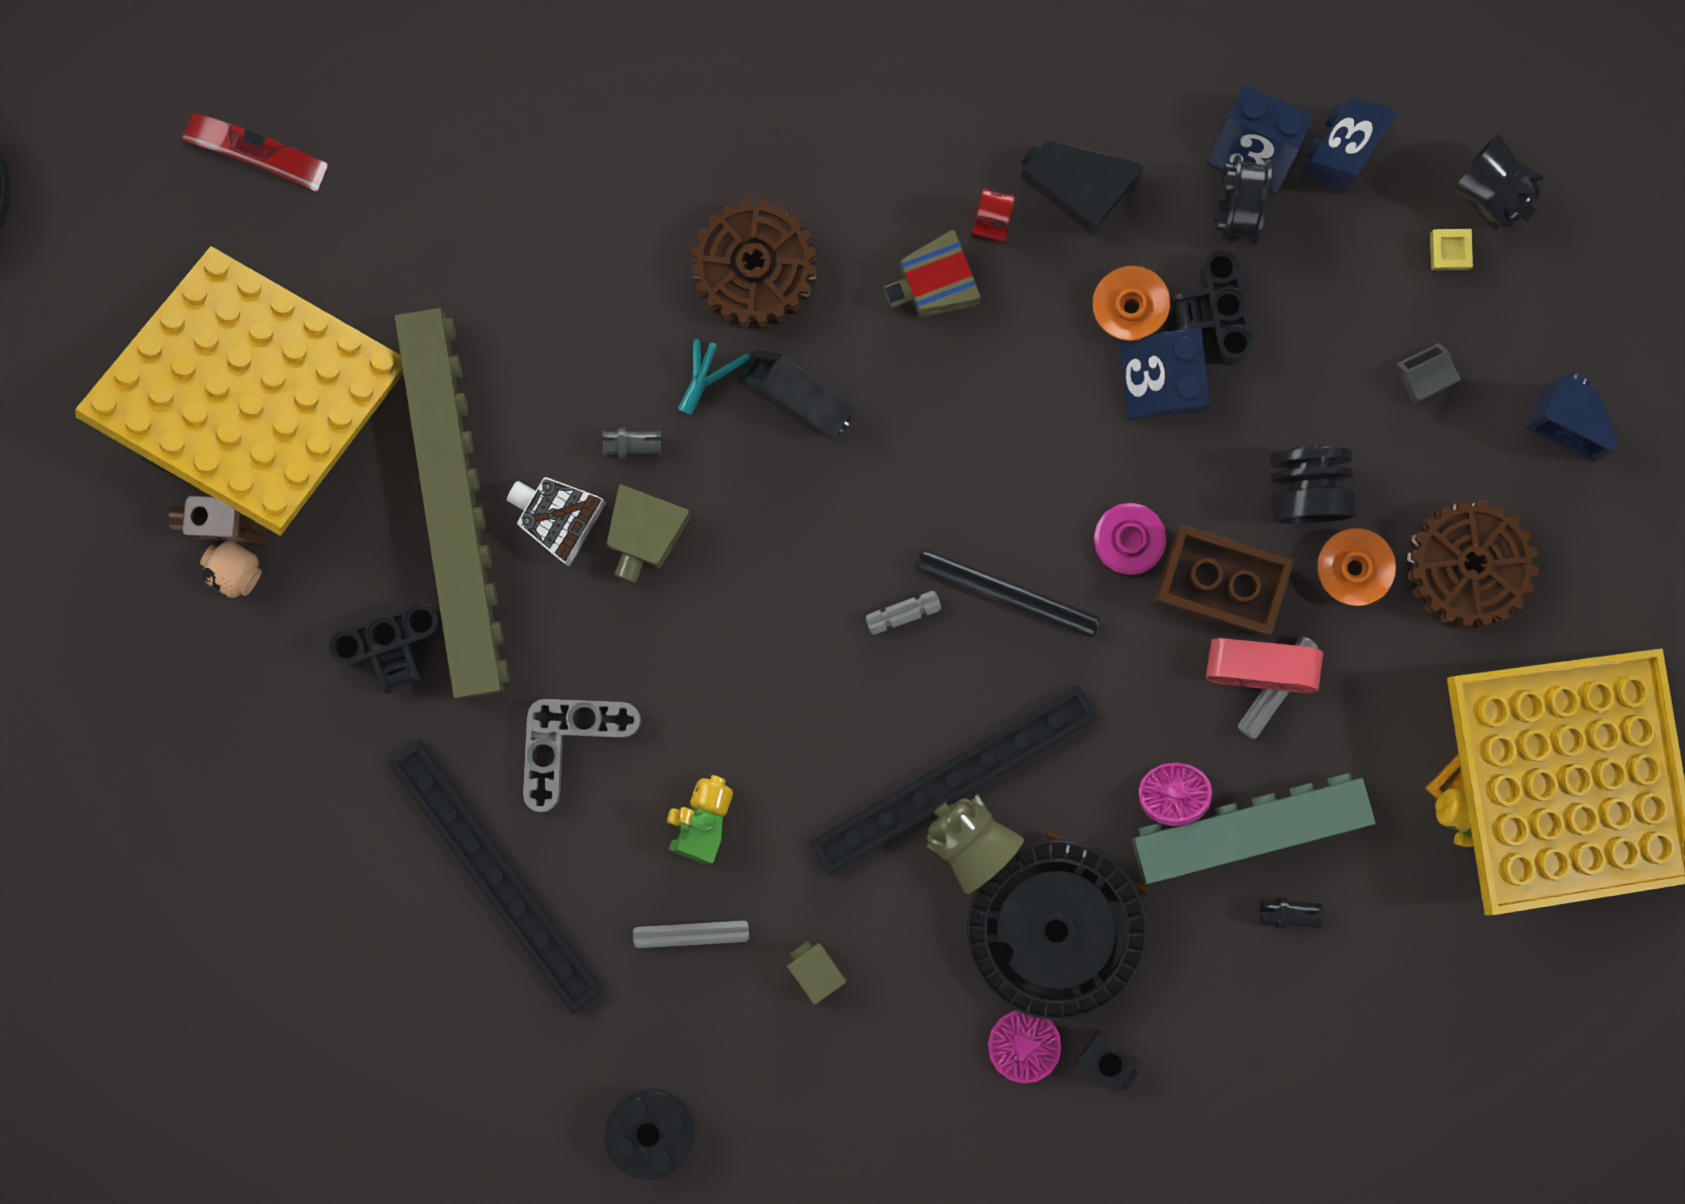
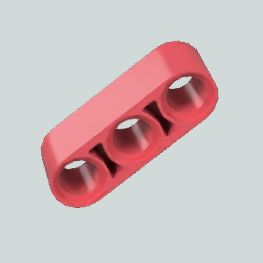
M1224 638L1212 639L1206 680L1222 685L1316 693L1319 690L1324 652L1305 646Z

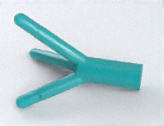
M695 339L693 341V379L678 409L692 415L705 388L749 361L751 355L746 353L706 377L717 346L715 343L709 344L701 364V342L699 339Z

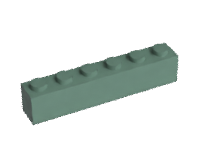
M1350 773L1327 778L1329 786L1314 790L1312 783L1290 788L1291 796L1276 800L1275 793H1270L1252 798L1253 806L1238 810L1237 803L1214 808L1215 816L1198 819L1187 825L1162 829V825L1157 823L1138 828L1140 836L1131 838L1142 882L1143 884H1150L1376 824L1363 778L1352 780Z

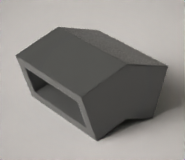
M1440 343L1397 363L1402 384L1413 404L1461 380L1454 367L1450 352Z

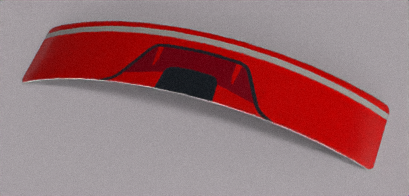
M196 113L191 115L182 137V141L248 162L314 191L318 190L328 166L327 163L273 139Z

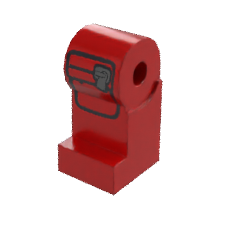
M983 188L971 236L1004 244L1015 201L1014 195L1000 194L988 188Z

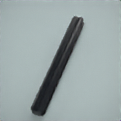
M923 549L917 560L916 567L921 571L1089 637L1094 636L1099 627L1100 618L1098 616L930 550Z

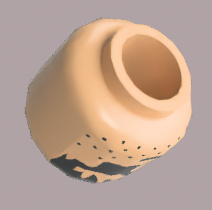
M225 541L218 547L211 545L200 561V564L204 566L202 575L204 582L228 598H235L240 594L243 596L248 595L257 584L262 572L258 568L259 561L257 556L233 541Z

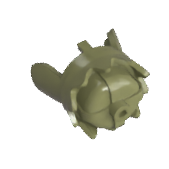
M978 793L974 796L975 799L971 801L969 799H960L951 805H948L946 802L942 803L934 811L938 818L930 825L929 835L927 836L930 843L926 847L950 864L964 894L975 891L997 874L1017 853L1024 842L1022 836L992 818V814L987 810Z

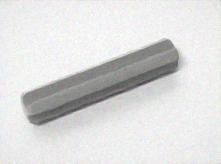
M1304 636L1299 637L1295 643L1296 646L1318 649L1316 643ZM1263 689L1238 724L1239 730L1249 738H1257L1289 691Z
M747 921L636 927L633 930V943L636 948L738 943L749 940V925Z

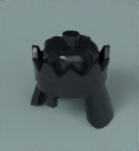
M1498 133L1475 156L1473 166L1458 181L1456 190L1474 206V209L1479 212L1478 215L1485 220L1488 226L1496 231L1499 225L1510 227L1520 218L1527 222L1534 215L1537 209L1532 204L1541 194V189L1536 182L1542 181L1544 177L1529 169L1525 164H1520L1501 134Z

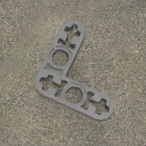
M542 699L533 703L528 710L523 786V797L526 805L533 811L548 812L558 804L561 792L563 735L631 737L636 734L641 726V714L638 709L629 703ZM543 706H549V711L554 714H564L562 706H569L566 715L568 730H561L562 721H549L548 728H542V722L536 720L535 715L543 711ZM583 707L592 709L596 718L594 725L586 730L579 729L574 723V714ZM601 707H608L607 716H619L621 709H627V714L634 717V723L628 724L626 731H620L618 724L606 723L607 731H600L603 721ZM543 744L552 747L555 754L554 761L547 767H539L533 760L534 750ZM532 771L539 773L554 771V780L545 778V789L552 791V799H546L544 806H538V799L531 796L532 791L538 790L540 785V778L531 779Z

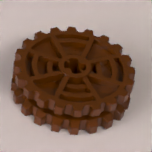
M743 199L738 208L734 209L730 204L723 206V215L718 217L712 214L707 218L709 228L707 230L699 229L696 236L699 239L700 246H692L691 251L693 261L697 262L691 265L694 280L699 281L695 285L700 297H708L706 303L713 313L721 310L723 321L730 324L734 319H737L741 328L747 329L751 322H757L760 329L768 328L769 320L775 319L779 324L786 321L785 313L790 310L796 314L801 309L799 300L801 298L809 299L812 291L808 283L815 282L817 277L816 267L812 265L817 263L815 247H809L813 244L812 236L809 230L801 231V219L797 215L789 218L785 206L779 204L773 209L769 207L768 200L760 199L758 205H751L749 199ZM757 257H760L763 267H754L752 271H749L746 261H754Z
M1464 500L1451 505V508L1446 506L1434 512V517L1431 516L1428 520L1425 519L1419 525L1422 532L1412 535L1409 541L1414 550L1411 553L1405 554V562L1411 564V571L1405 573L1406 581L1414 582L1416 588L1411 594L1414 599L1422 598L1425 601L1422 609L1427 614L1437 612L1439 614L1438 621L1443 624L1455 620L1456 628L1464 629L1471 627L1473 624L1475 628L1492 625V621L1496 623L1509 618V612H1513L1515 609L1519 610L1525 604L1521 597L1526 594H1532L1535 586L1529 581L1531 577L1537 576L1539 567L1532 565V558L1538 556V551L1535 547H1529L1527 541L1532 537V534L1529 530H1520L1518 525L1521 519L1517 515L1508 518L1504 515L1505 507L1499 504L1494 508H1488L1487 501L1477 500L1476 503L1469 505L1468 501ZM1475 558L1478 566L1468 571L1464 563Z

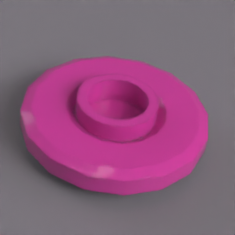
M1136 503L1119 504L1106 511L1097 523L1093 537L1095 551L1102 563L1112 571L1124 575L1141 574L1154 567L1164 554L1167 541L1165 526L1158 515L1148 507Z
M1175 762L1162 764L1151 769L1141 780L1138 795L1140 806L1148 817L1160 824L1179 826L1190 824L1200 819L1207 812L1212 800V789L1210 781L1202 771L1192 765Z
M1017 1010L1011 1011L999 1018L991 1029L988 1041L989 1056L997 1071L1007 1079L1023 1084L1037 1082L1049 1075L1058 1064L1062 1049L1060 1034L1051 1020L1035 1018Z

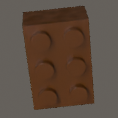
M1180 525L1175 530L1153 604L1266 638L1272 635L1294 560Z

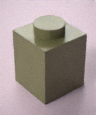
M808 940L789 954L793 961L787 967L814 1005L847 982V979L820 942L812 946Z

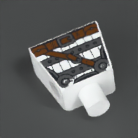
M547 477L542 479L536 491L517 481L510 490L506 500L524 510L517 525L569 567L606 505V502L596 495Z

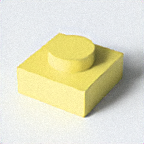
M1438 229L1430 232L1431 271L1470 270L1473 267L1472 229Z

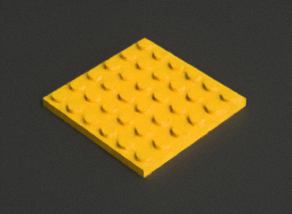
M210 246L77 406L75 415L79 420L281 536L403 375V367L400 354Z
M1663 648L1447 678L1485 915L1504 914L1685 884V778Z

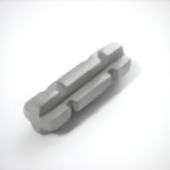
M930 591L920 595V598L917 600L914 597L886 607L884 612L878 610L866 616V622L870 632L878 634L886 631L888 626L894 628L921 618V614L926 613V615L938 612L941 609V603L937 593Z

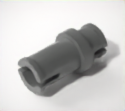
M618 428V431H603V456L618 455V459H626V455L661 456V430L626 431V428Z

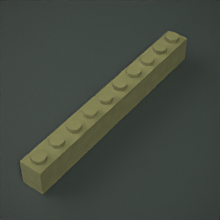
M441 308L394 315L453 696L455 699L462 700L504 693V683L510 682L507 661L506 659L500 660L498 645L504 644L501 622H494L492 611L493 606H498L495 584H488L486 568H492V560L489 546L482 545L480 530L486 529L483 508L482 506L476 507L474 492L480 491V484L476 468L470 469L468 454H474V445L471 432L464 431L462 419L463 416H468V407L465 394H458L456 379L462 378V369L459 356L452 355L450 341L456 340L454 321L452 317L447 318Z

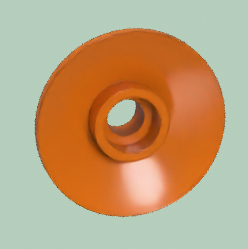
M1139 266L1121 267L1108 273L1099 282L1093 296V312L1099 326L1110 336L1124 341H1137L1146 336L1153 335L1163 326L1170 311V295L1164 281L1153 271ZM1128 303H1136L1139 306L1138 311L1135 313H1128L1124 308Z
M1352 528L1335 534L1325 543L1318 557L1317 571L1323 588L1332 598L1346 605L1363 606L1379 600L1388 592L1395 578L1396 562L1392 549L1381 536L1370 530ZM1352 561L1360 565L1361 571L1357 576L1351 575L1348 572V564Z

